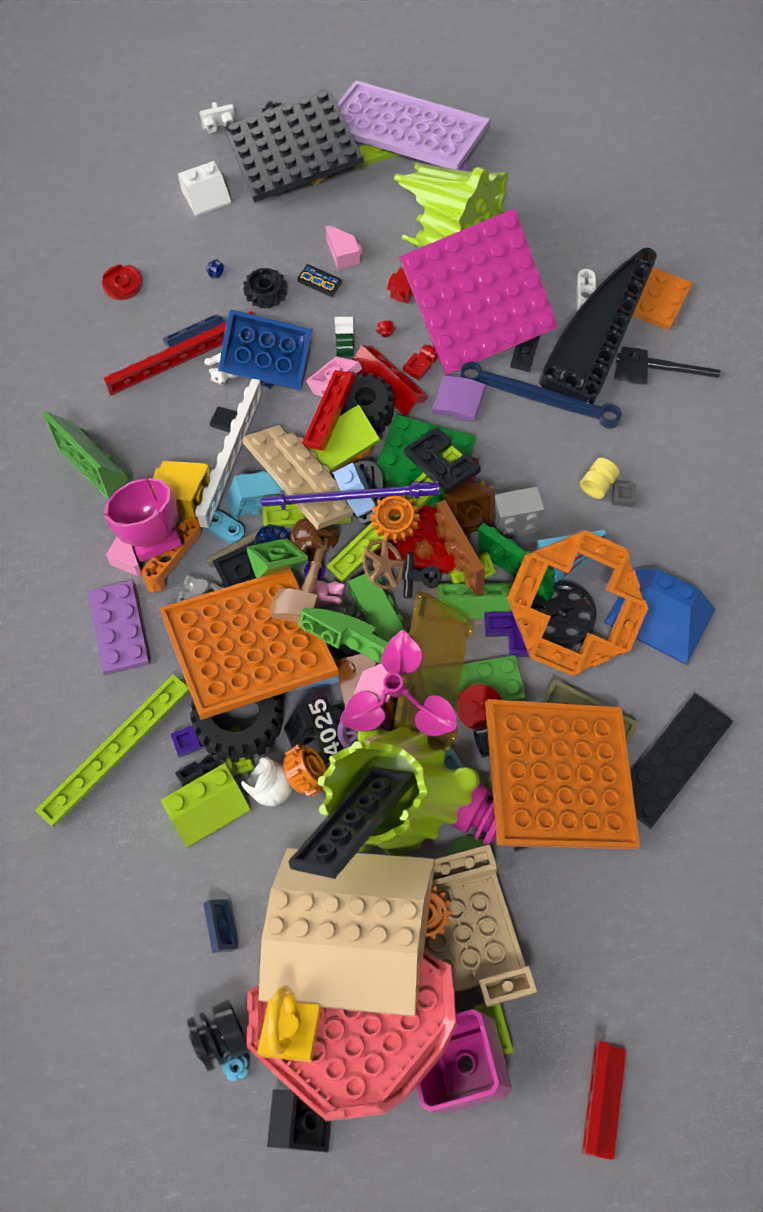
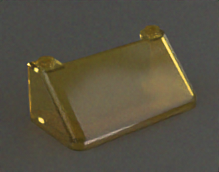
M417 591L409 636L421 649L422 662L413 673L407 674L403 672L402 678L406 684V690L421 705L424 706V702L429 696H439L448 701L456 713L467 637L472 638L474 624L469 623L470 619L432 595ZM405 695L398 697L394 730L399 727H406L414 732H420L415 723V716L421 709L416 707ZM454 730L440 736H428V744L434 750L442 749L449 751L450 745L456 744L457 731Z

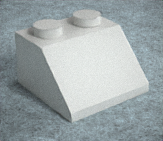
M214 161L178 173L181 190L196 217L231 204L222 174Z

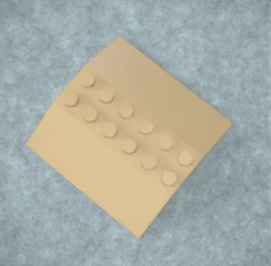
M287 848L271 888L262 934L259 1001L268 1002V1000H272L276 990L283 985H287L293 990L296 1002L320 1004L322 1008L416 1017L435 859L356 853L337 878L332 879L291 870L288 860L298 849Z

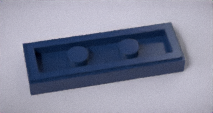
M218 314L212 315L163 337L164 344L167 347H173L186 339L193 338L206 330L224 323V319Z

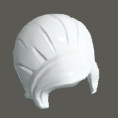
M262 757L259 760V764L247 777L246 783L242 781L241 784L258 803L274 807L287 800L293 788L285 777L283 765L268 757Z

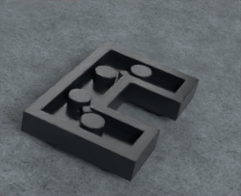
M436 427L405 447L404 455L433 482L438 481L439 488L446 494H449L479 474L481 466L467 453L451 464L443 459L439 453L450 447L452 440Z

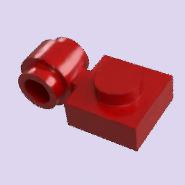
M423 345L419 355L414 353L404 364L403 372L420 381L430 370L432 363H435L438 359L434 347Z

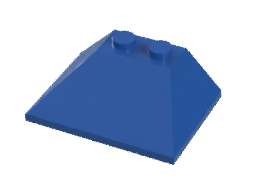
M634 569L640 584V592L648 606L636 640L687 665L715 612V608L700 589L660 569ZM618 597L604 622L611 627L614 626L624 603V598Z

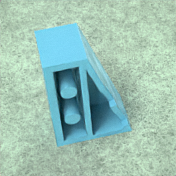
M266 471L234 476L225 500L231 518L239 521V516L252 513V516L258 515V510L266 507L260 504V499L263 497L280 496V491L283 489Z

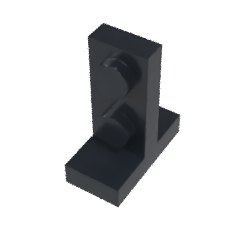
M342 703L331 706L337 726L344 711ZM306 705L298 706L284 727L291 747L298 744L301 746L306 738L315 736L313 730L315 725Z

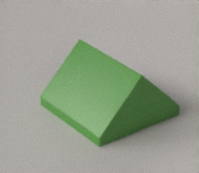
M287 538L247 547V553L256 578L289 568L294 572L308 561V556Z

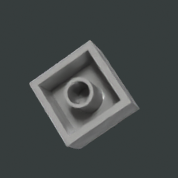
M538 487L495 494L493 527L506 539L518 534H533L539 531L544 507Z

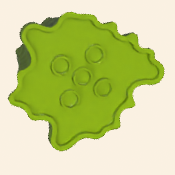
M415 162L414 168L417 172L408 175L396 173L394 176V181L399 182L398 184L401 187L415 194L416 201L424 207V215L419 214L416 219L424 227V230H419L416 238L402 235V240L418 248L506 212L503 209V201L507 194L508 172L505 171L489 173L485 168L476 167L473 169V172Z
M380 727L372 731H358V741L354 742L352 746L330 756L329 761L331 765L324 773V776L318 779V784L323 786L326 791V798L319 807V812L322 815L328 816L371 766L413 772L415 774L416 782L358 851L367 852L379 846L393 856H400L404 853L418 850L425 839L438 838L439 827L442 824H455L458 820L457 812L459 808L467 806L472 802V793L479 786L480 782L479 774L473 768L448 769L444 764L445 750L432 749L428 744V736L425 732H414L407 727H399L391 732L385 731Z

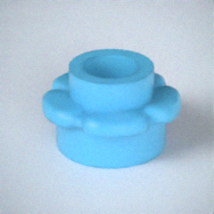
M231 1055L228 1056L227 1061L223 1065V1073L227 1075L230 1081H237L246 1077L248 1073L247 1059L244 1056L236 1059ZM234 1065H238L237 1070L233 1069Z

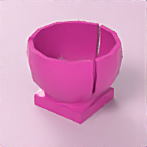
M143 478L131 481L116 490L106 502L104 516L108 527L123 543L135 547L140 562L182 545L176 529L179 511L176 495L163 480Z

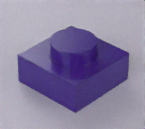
M193 726L170 734L179 758L201 750Z

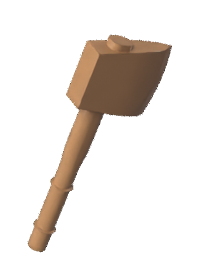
M321 537L323 547L316 549L302 590L278 589L271 602L269 616L299 624L303 608L317 607L318 595L313 594L325 551H327L328 538Z

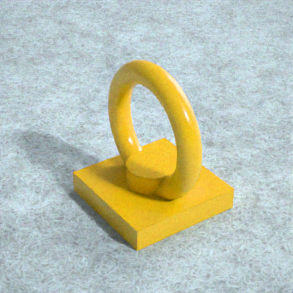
M283 985L279 987L272 1000H268L257 1054L260 1057L312 1062L322 1012L320 1004L296 1002L294 992L289 986Z

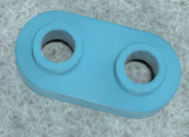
M215 511L213 519L219 520L217 522L211 521L209 528H206L210 533L230 545L245 537L243 526L220 511ZM233 529L237 530L235 533H230Z

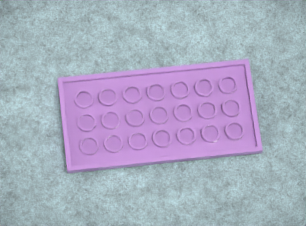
M355 81L337 103L355 141L457 170L460 169L490 125L489 118L360 81Z

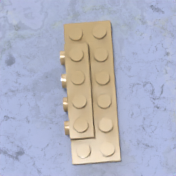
M280 425L244 436L243 444L287 495L341 491L337 481L330 475L328 466L321 465L316 453L304 447L302 437H297L293 432L287 434ZM346 500L295 504L317 530L352 517L354 512Z

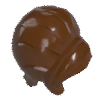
M303 518L293 526L290 533V541L308 556V561H313L316 549L323 547L321 537L328 538L327 551H330L336 546L339 535L337 530L330 531L326 527L317 530L307 518Z

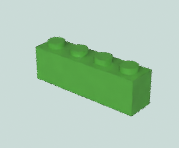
M366 573L348 581V591L358 610L363 609L371 625L376 627V636L389 643L397 633L405 630L403 618L399 613H395L393 609L394 603L390 595L386 596L383 589L375 586L369 580ZM380 577L375 580L377 583L384 585ZM408 632L407 634L413 639L411 633Z

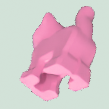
M317 581L313 594L318 595L317 607L341 605L344 601L345 585L338 581H332L331 583Z

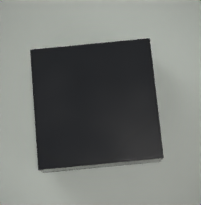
M217 406L210 421V427L230 433L231 422L233 419H236L237 412Z

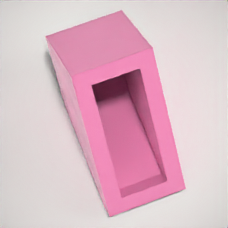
M326 226V240L337 269L360 264V255H363L361 244L356 242L355 237L332 226Z

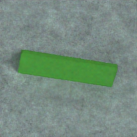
M513 583L484 584V593L475 596L473 590H469L466 584H438V618L484 619V612H512L507 597Z

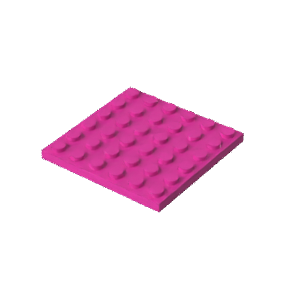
M515 208L399 256L445 375L461 369L466 362H478L558 328Z

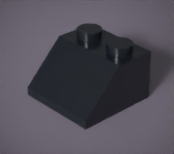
M273 1090L267 1147L328 1153L331 1121L324 1120L292 1090Z

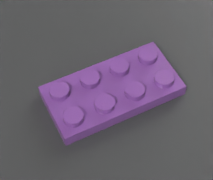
M128 581L89 590V602L104 675L149 665L133 582Z

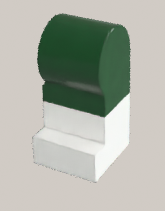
M335 317L337 357L353 356V317Z

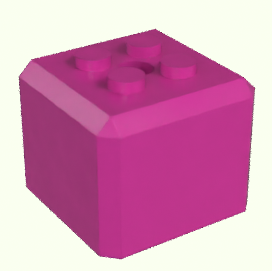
M474 1009L456 1014L457 1027L443 1055L417 1086L422 1108L428 1112L447 1114L508 1097L512 1085L494 1019ZM466 1056H469L473 1062L472 1069L469 1072H463L460 1067L461 1060Z

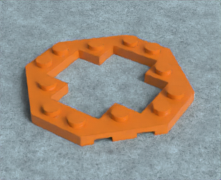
M583 530L524 556L507 599L530 659L575 676L587 668L595 667L614 656L631 651L647 613L648 606L640 592V584L635 570L631 567L627 548ZM577 553L613 568L614 571L606 591L625 599L608 641L587 633L579 654L543 639L542 636L551 616L530 608L548 565L562 572L569 573Z

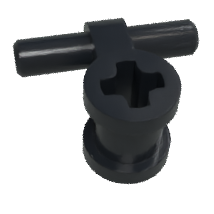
M412 553L406 554L405 571H402V580L404 581L403 597L407 599L412 598L413 581L423 582L428 588H436L442 580L441 573L435 566H427L422 571H414L415 555ZM430 572H434V576H438L433 579L432 583L429 582L428 578H425V576H429Z

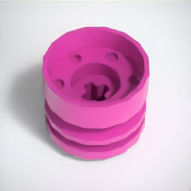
M479 783V786L472 793V802L467 806L459 808L457 812L458 820L451 826L465 834L472 826H475L477 829L474 839L478 841L482 833L485 832L487 835L483 844L490 845L497 838L494 801L490 802L487 800L490 789Z

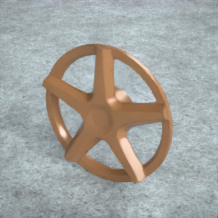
M375 540L368 544L363 554V567L369 580L381 589H392L400 583L405 562L402 560L398 550L385 540ZM382 544L380 556L369 549L373 545ZM388 548L394 553L397 560L388 558ZM367 556L373 560L375 570L372 575H370L367 568ZM399 567L398 576L395 580L391 568ZM381 574H385L390 585H381L375 580Z

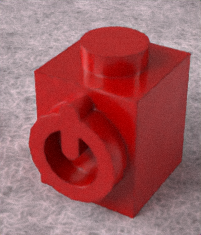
M399 267L397 273L391 274L387 290H390V298L409 304L414 295L404 269Z

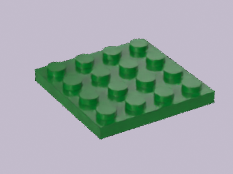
M395 414L376 465L385 474L386 488L410 486L423 472L404 455L405 447L438 427L452 440L451 446L456 448L462 455L467 453L471 457L477 436ZM447 449L439 453V455L441 456ZM440 489L439 496L434 495L425 505L437 508V503L443 501V491Z

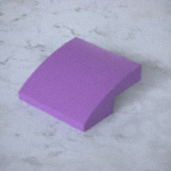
M443 376L432 407L434 414L454 415L456 420L475 421L486 385L471 379Z

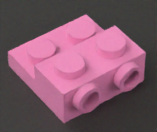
M336 356L308 378L306 382L313 394L323 397L334 370L352 372L356 376V373L362 367L358 361Z

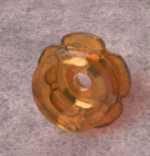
M425 539L415 543L416 548L414 550L422 560L424 558L430 560L431 555L435 553L432 546Z

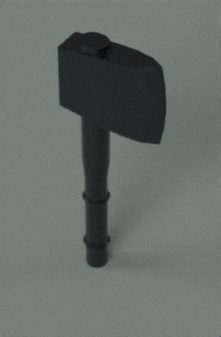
M623 346L622 352L617 354L616 363H618L614 379L633 384H647L648 368L716 378L720 377L721 370L648 358V350Z

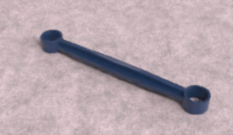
M473 361L466 362L461 367V378L471 379L539 403L599 419L600 424L607 429L617 427L622 416L620 408L616 405L608 404L602 408L542 387L482 371L481 366ZM473 369L478 372V375L474 378H468L464 375V372ZM613 412L616 414L617 420L608 421L603 417V414Z

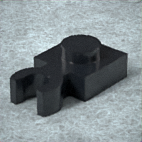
M211 754L198 764L195 761L176 771L175 775L182 787L219 767Z

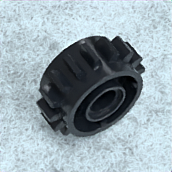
M260 268L255 271L253 270L250 275L246 276L247 281L243 282V291L247 302L251 301L252 306H257L260 309H269L278 306L280 301H284V295H287V282L284 280L283 274L279 275L278 270Z

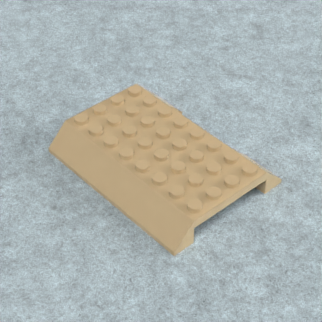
M490 845L435 859L432 885L434 884L437 887L436 893L443 890L445 893L443 899L450 900L451 904L447 908L451 909L452 915H447L450 925H444V933H436V939L427 936L424 950L430 955L451 965L454 994L478 987L486 1007L537 993L530 968L525 966L496 875L497 866Z

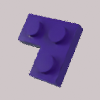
M484 612L485 637L508 636L509 656L529 657L513 613Z

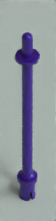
M413 481L410 486L298 495H286L285 491L281 490L280 496L263 497L260 499V504L262 506L281 505L282 510H285L287 504L403 495H410L415 497V499H419L420 496H439V482L418 483V481Z

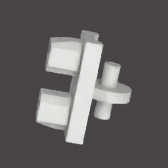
M212 102V109L199 111L202 128L206 129L208 133L216 132L217 126L224 125L225 127L235 122L232 104L217 107L216 102Z

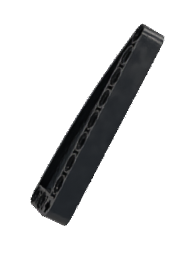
M643 248L625 261L597 287L580 307L565 328L548 358L539 379V384L542 388L590 404L595 403L656 261L657 254L652 248ZM547 375L552 376L554 379H549Z

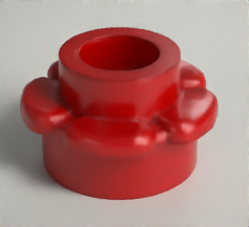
M385 320L377 324L376 332L381 337L386 338L393 335L396 327L393 326L392 321Z

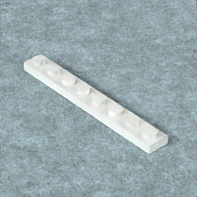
M252 379L249 387L245 388L243 402L239 403L236 419H233L231 422L230 434L225 437L223 451L219 452L216 468L211 471L210 483L208 487L204 488L203 500L196 508V517H198L200 527L209 528L243 444V438L247 434L263 394L260 380Z

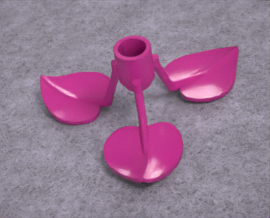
M405 630L397 633L387 644L383 652L382 665L389 674L383 680L385 689L382 690L383 694L380 702L371 692H359L349 700L340 719L344 726L352 730L372 731L378 728L385 720V712L381 706L384 705L387 695L389 694L392 697L405 695L416 707L421 709L415 716V723L420 732H425L427 736L431 737L453 732L457 727L456 714L452 706L444 698L429 696L423 706L406 690V684L401 677L402 672L409 674L416 671L422 662V652L417 643Z

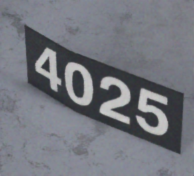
M322 692L303 700V702L307 706L315 725L313 730L319 744L322 759L327 764L330 762L329 757L343 750L344 747L338 738V726L326 692Z

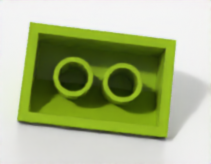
M225 763L160 800L187 848L251 811Z

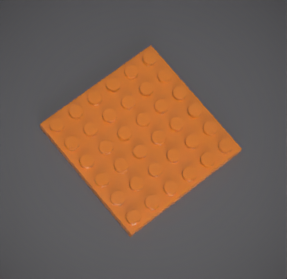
M290 568L159 608L200 720L338 675V668L326 643L322 639L298 627L297 623L269 616L271 602L278 589L300 590Z
M488 699L485 702L497 846L637 850L640 848L622 707Z

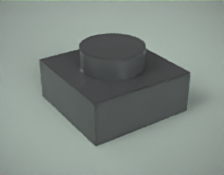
M615 482L612 505L634 507L637 484Z

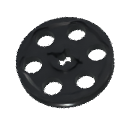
M555 582L554 592L558 594V599L547 601L536 593L530 608H543L546 615L551 616L547 626L553 627L556 633L552 636L544 633L543 639L562 647H572L583 642L587 633L591 634L597 617L596 606L591 596L581 587L567 582ZM570 594H577L580 596L581 601L573 603L569 600L568 596ZM558 612L566 613V617L558 616ZM586 612L591 616V619L584 622L579 619L578 615ZM568 629H575L578 632V637L570 638L566 635V631Z

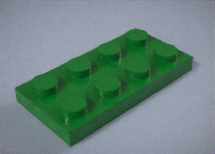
M483 523L478 528L479 553L487 552L495 565L516 578L524 556L531 552L522 550L513 540L503 537L494 527H489ZM549 565L537 591V594L547 601L554 595L555 571Z

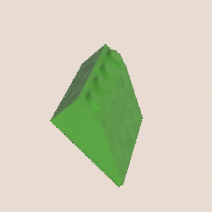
M47 411L43 413L57 449L108 500L116 490L129 483L128 478L130 476L123 467L118 468L113 457L110 454L105 455L100 444L96 440L92 442L83 427L78 428L73 422Z

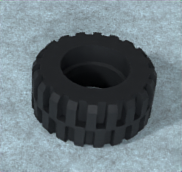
M279 695L254 702L259 708L258 718L250 727L238 732H230L218 727L215 722L216 715L200 720L192 699L190 719L198 741L202 747L205 746L208 753L212 754V756L217 754L218 759L226 761L225 757L231 758L232 762H239V758L245 757V760H253L252 755L256 753L260 757L265 753L264 748L266 746L271 748L274 745V737H279L281 732L280 725L283 724V715Z

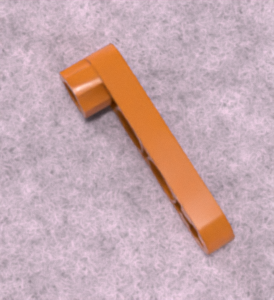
M185 519L176 528L180 540L184 542L182 546L152 557L142 569V576L149 592L162 591L166 587L165 578L200 537L202 529L197 519ZM165 556L171 557V560L168 562L160 561Z

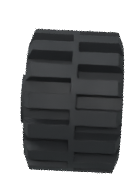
M362 373L357 374V378L339 416L359 405L373 429L381 434L385 431V425L389 426L391 424V417H393L394 405L391 386L388 382L384 384V379L380 376L375 379L374 374L368 373L367 377H363Z

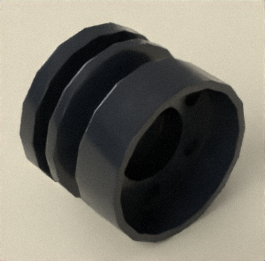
M228 999L212 1007L214 1020L209 1021L204 1012L199 1013L202 1023L200 1027L194 1017L187 1019L191 1044L198 1059L205 1065L208 1072L215 1069L213 1056H216L221 1066L225 1064L223 1054L225 1050H228L234 1059L250 1052L247 1048L245 1034Z

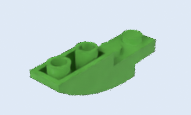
M303 608L301 610L298 627L336 648H339L343 643L369 659L382 664V655L388 642L374 635L376 627L354 617L334 611L317 608Z

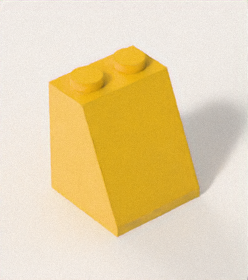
M163 461L160 468L155 470L153 478L163 480L176 495L179 507L178 517L184 519L195 518L198 520L196 508L203 500L204 488L208 487L210 483L209 466L202 463Z

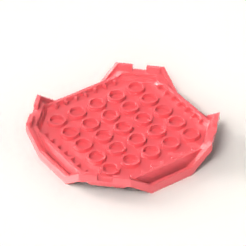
M425 950L423 953L416 1017L322 1008L312 1062L260 1057L257 1054L268 1002L259 1001V985L248 990L247 1010L249 1012L247 1048L288 1088L326 1121L384 1115L410 1096L443 1055L457 1027L452 967L450 964L433 957Z

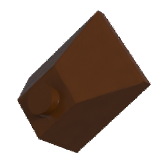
M465 482L449 494L443 491V500L447 502L464 534L478 531V528L483 523L493 527L495 490L493 488Z

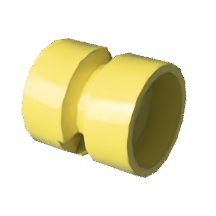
M597 458L580 481L581 489L593 498L602 499L610 489V484H613L620 474L618 467L606 458Z

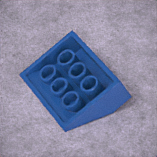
M230 309L223 336L218 371L300 390L312 329Z

